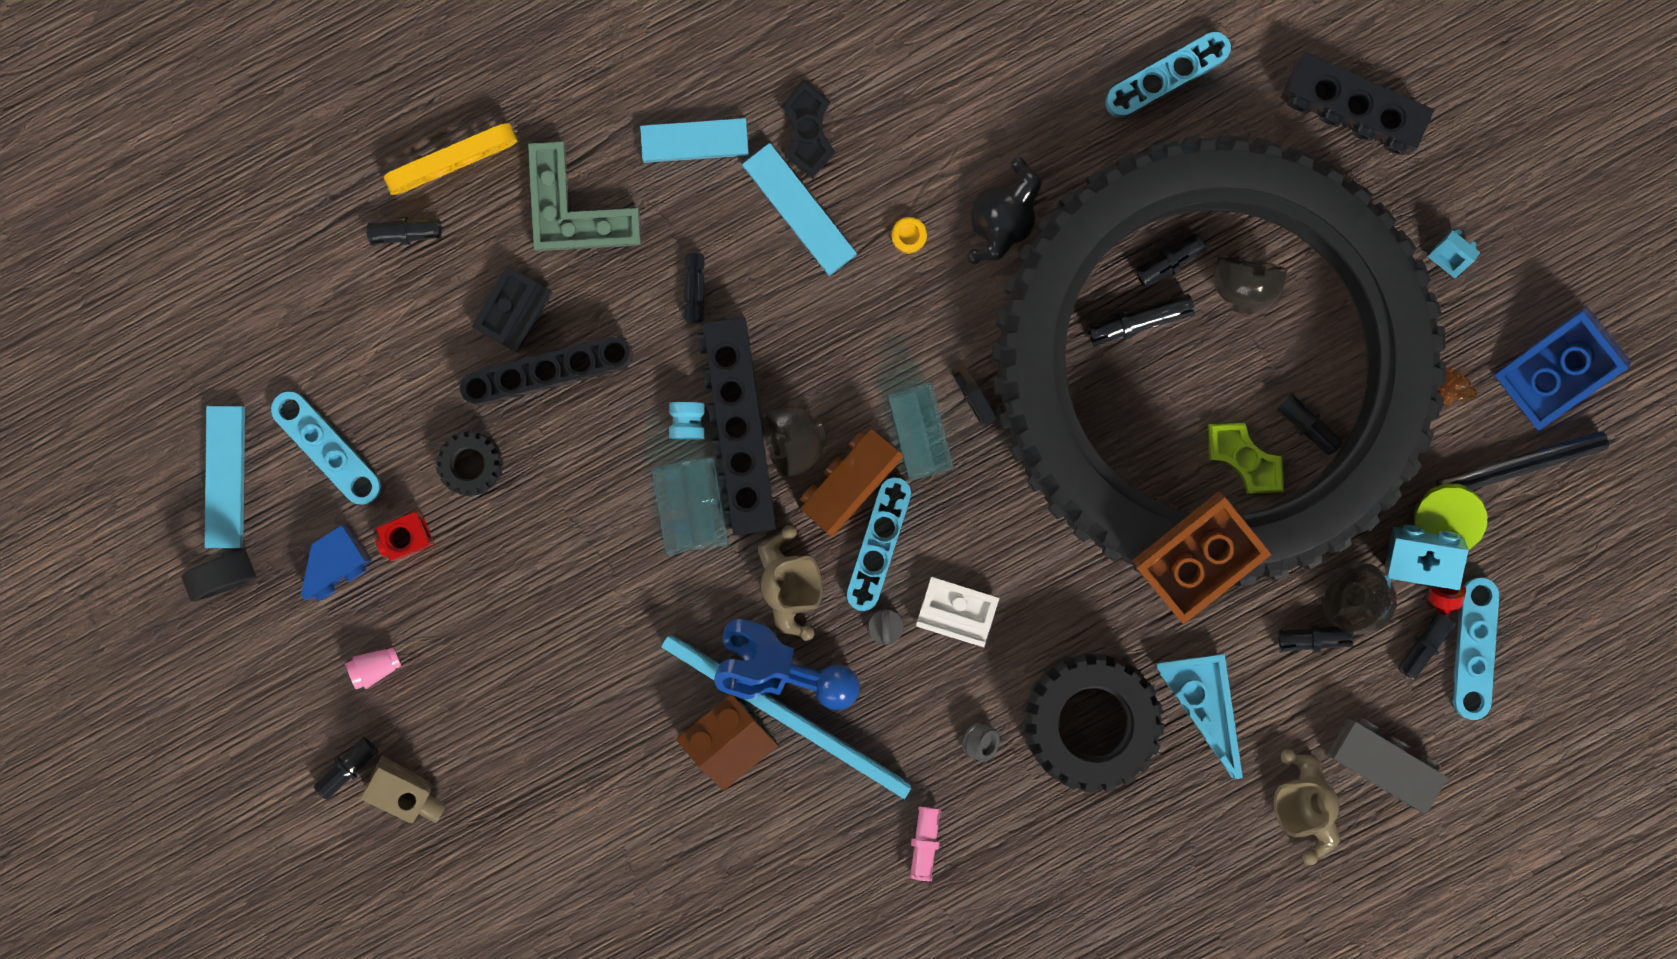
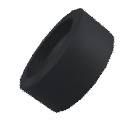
M241 551L194 567L183 573L181 578L190 601L196 602L242 586L254 580L256 574L247 552Z

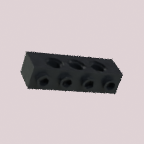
M1303 52L1297 59L1280 97L1287 100V105L1294 110L1314 112L1320 115L1319 119L1322 122L1335 127H1339L1340 124L1352 129V134L1357 138L1365 141L1375 139L1384 143V148L1387 151L1397 155H1404V153L1409 155L1418 148L1434 112V109L1306 52ZM1316 85H1324L1329 89L1330 100H1322L1317 96L1315 91ZM1349 99H1355L1361 103L1363 108L1362 114L1357 115L1350 111L1348 107ZM1382 113L1393 117L1395 121L1394 129H1388L1382 125L1380 119Z

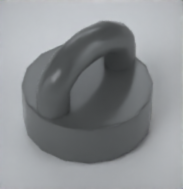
M879 610L869 620V634L879 644H893L903 634L904 626L902 619L892 610Z
M981 723L973 724L963 738L962 746L964 753L982 762L990 760L998 750L1000 743L999 733L990 726Z

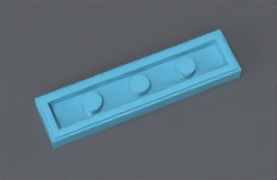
M770 143L742 164L746 172L828 276H831L857 255Z
M206 406L205 548H243L245 407Z

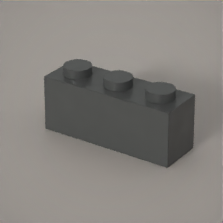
M1363 718L1358 723L1347 719L1326 756L1417 811L1427 814L1448 779L1447 776L1438 772L1441 765L1424 755L1421 756L1420 760L1410 755L1408 751L1411 747L1393 736L1389 741L1377 735L1380 728Z

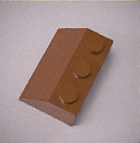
M872 429L867 434L860 431L847 445L852 450L843 461L837 457L823 472L828 477L818 488L813 483L800 498L804 503L800 510L830 537L837 533L904 457L903 454Z

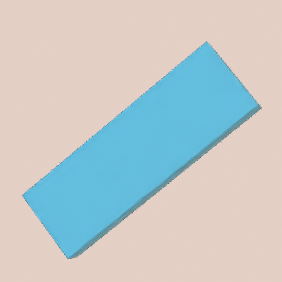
M746 118L640 126L643 163L749 155Z

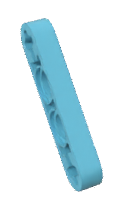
M1220 32L1208 33L1115 85L1109 91L1105 100L1107 111L1116 118L1128 117L1216 68L1228 58L1231 52L1229 39ZM1211 41L1213 45L1220 44L1222 49L1218 53L1219 57L1217 58L1214 53L1206 56L1201 61L1205 66L1201 67L1198 55L1206 51L1209 47L1208 42ZM1181 57L1189 59L1193 66L1192 73L1187 76L1177 74L1173 67L1176 59ZM1147 75H1156L1161 79L1162 89L1159 92L1150 93L1145 90L1143 79ZM1135 83L1137 93L1144 101L1140 102L1137 95L1127 103L1128 109H1124L1122 105L1116 107L1114 105L1117 98L1116 93H1120L1122 97L1127 96L1133 92L1134 88L1131 84Z
M901 478L887 479L880 487L850 580L847 599L853 608L860 611L871 609L879 599L908 508L911 490L907 482ZM895 483L901 485L900 491L905 493V498L898 499L894 506L895 510H901L899 517L890 512L878 511L880 504L888 506L890 496L885 494V489L893 488ZM881 517L890 518L895 526L893 534L886 538L879 537L874 531V524ZM869 551H878L884 558V564L878 571H869L863 564V558ZM859 571L870 577H880L877 585L870 582L868 592L873 594V598L871 601L865 600L863 605L857 604V597L852 595L854 589H861L864 579H857Z

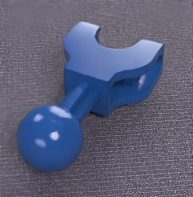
M734 619L725 626L723 643L726 649L741 656L745 661L728 659L723 661L716 669L714 682L716 687L722 692L742 699H753L767 692L780 695L787 682L815 691L819 702L831 710L846 709L857 700L860 692L859 679L854 671L847 666L830 665L821 672L791 663L794 648L779 642L776 635L767 626L744 619Z

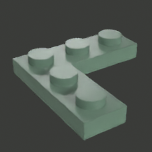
M565 143L528 144L533 245L535 251L641 245L640 213L638 208L569 212Z

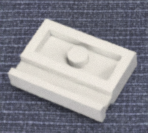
M930 577L916 626L984 647L999 598Z

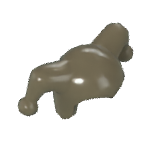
M786 525L781 532L764 540L758 547L760 559L765 568L760 584L761 593L765 602L773 610L774 622L779 632L799 635L803 640L809 641L815 634L813 627H802L795 622L794 617L796 613L813 610L820 605L823 590L819 568L811 556L785 557L781 553L780 547L785 540H792L797 535L794 526Z
M1285 749L1281 753V761L1285 764L1293 763L1297 765L1300 769V778L1280 785L1274 795V810L1280 826L1289 836L1297 838L1315 835L1317 837L1314 849L1304 852L1302 856L1303 862L1311 866L1318 862L1319 857L1327 854L1340 843L1339 833L1334 823L1339 812V800L1334 789L1325 782L1322 768L1316 757L1295 754L1294 751Z

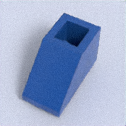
M349 525L339 526L311 545L301 592L304 600L316 598L318 602L323 601L337 591L334 587L345 578L348 582H351L367 571L364 566L372 560Z

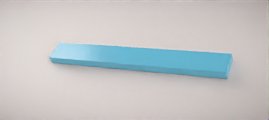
M673 634L667 636L661 646L663 649L714 680L716 669L720 665L718 662ZM763 693L756 698L745 699L901 798L905 799L910 792L911 786L908 781L769 694Z

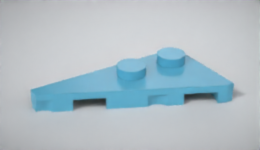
M1225 654L1155 663L1156 670L1231 778H1243Z

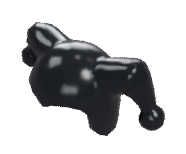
M1021 157L1014 158L1011 162V168L1014 172H1019L1020 174L1018 183L1012 189L996 186L989 187L982 191L974 201L971 211V223L974 231L980 237L988 240V243L981 250L971 249L968 252L967 259L972 264H978L981 260H1000L1007 253L1011 245L1023 241L1033 230L1035 210L1032 203L1041 188L1042 181L1026 165L1025 160Z

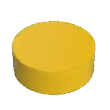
M902 218L896 222L892 229V242L903 253H915L926 242V227L917 218Z

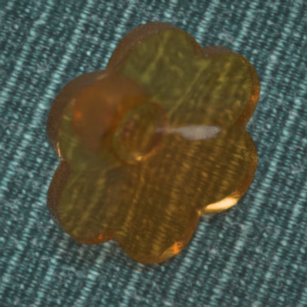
M1446 370V383L1440 387V390L1443 392L1441 396L1444 397L1443 403L1452 405L1455 399L1461 402H1468L1469 399L1476 397L1477 391L1471 387V382L1466 377L1456 375L1451 370Z

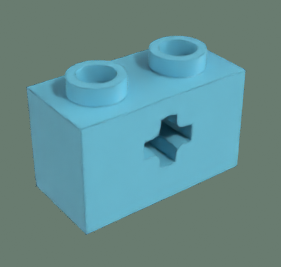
M1404 525L1403 528L1393 527L1384 566L1388 579L1460 590L1469 549L1465 539L1454 532L1440 531L1439 534L1427 533L1423 528L1413 525ZM1427 551L1433 552V554H1428L1427 559H1421V556H1425Z

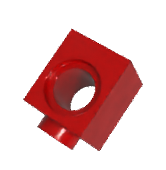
M415 511L376 528L379 535L375 538L376 545L380 554L383 557L388 556L389 561L400 560L436 545L422 512ZM400 528L407 529L411 536L409 544L404 548L399 547L395 542V534Z

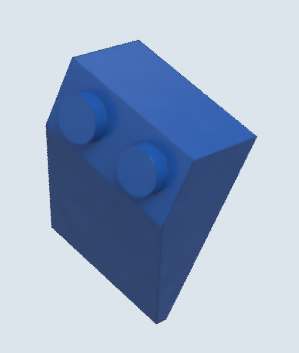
M1585 306L1498 371L1494 376L1539 431L1627 370L1631 360L1590 308Z

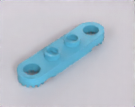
M294 392L279 394L271 406L274 420L351 502L360 505L374 502L381 493L382 488L378 476L303 396ZM288 400H295L300 408L298 416L292 420H287L281 414L282 405ZM360 477L368 478L372 484V490L366 497H359L353 491L354 482Z
M1473 578L1464 584L1466 596L1458 614L1454 695L1452 702L1456 712L1470 720H1478L1486 716L1492 704L1499 590L1491 580L1486 578ZM1478 585L1484 586L1487 592H1489L1488 601L1481 606L1474 604L1471 599V592ZM1474 691L1479 694L1481 704L1477 710L1469 712L1463 705V699L1467 693Z

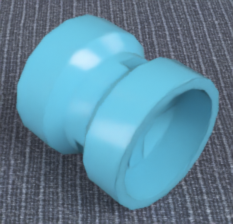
M669 403V414L673 417V424L669 427V439H704L701 417L705 413V403Z

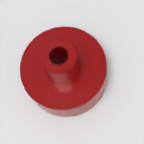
M1462 583L1460 590L1430 585L1428 600L1436 607L1437 612L1442 615H1448L1451 610H1457L1463 606L1466 587Z

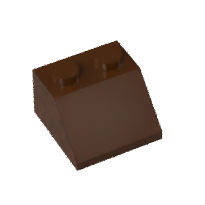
M730 694L676 739L697 766L723 791L778 746L776 741L742 700Z

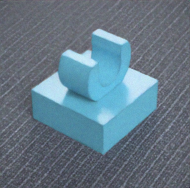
M1459 229L1452 230L1428 255L1432 261L1453 278L1460 275L1480 254L1476 249V243L1472 241L1469 244L1460 236L1462 231Z

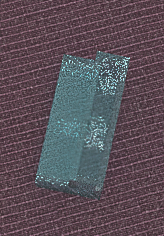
M932 382L911 387L909 390L889 394L888 400L901 452L904 455L903 460L909 481L954 470Z
M714 457L680 461L653 467L652 472L666 555L728 545Z

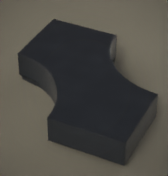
M803 80L781 106V109L789 117L794 131L793 142L786 154V159L810 179L814 180L835 154L834 149L827 142L823 132V119L831 102Z

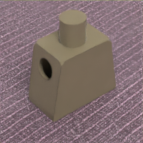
M383 755L366 782L361 795V800L412 824L418 814L437 823L447 805L429 795L432 786L429 781ZM411 793L415 798L407 800L402 797V794Z

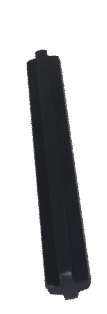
M1596 432L1439 479L1436 482V486L1460 484L1469 490H1474L1607 450L1609 448V441L1605 432Z

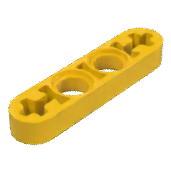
M511 124L498 125L385 174L383 178L390 194L403 193L507 149L517 142V138Z

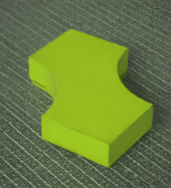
M1245 423L1208 425L1209 460L1221 461L1234 468L1244 482L1246 494L1284 492L1282 457L1269 455L1257 448L1248 435Z

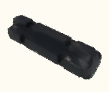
M688 253L685 256V268L688 269V273H685L684 301L687 303V306L684 307V319L689 323H699L704 318V308L701 307V303H704V273H702V270L705 266V258L700 253Z

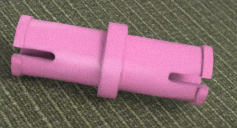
M918 807L916 836L911 839V846H914L909 878L932 881L935 849L938 850L940 842L936 840L941 809Z

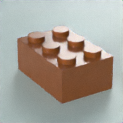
M1218 491L1132 561L1184 625L1272 554L1229 501Z

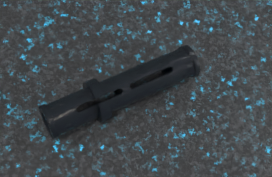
M1186 294L1176 299L1125 314V311L1117 313L1114 318L1087 325V330L1090 331L1088 335L1093 347L1122 337L1124 340L1132 338L1135 333L1182 318L1195 316L1194 303L1191 296Z

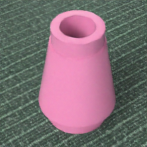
M394 647L352 656L353 660L345 663L356 690L361 687L369 688L396 668L401 667Z

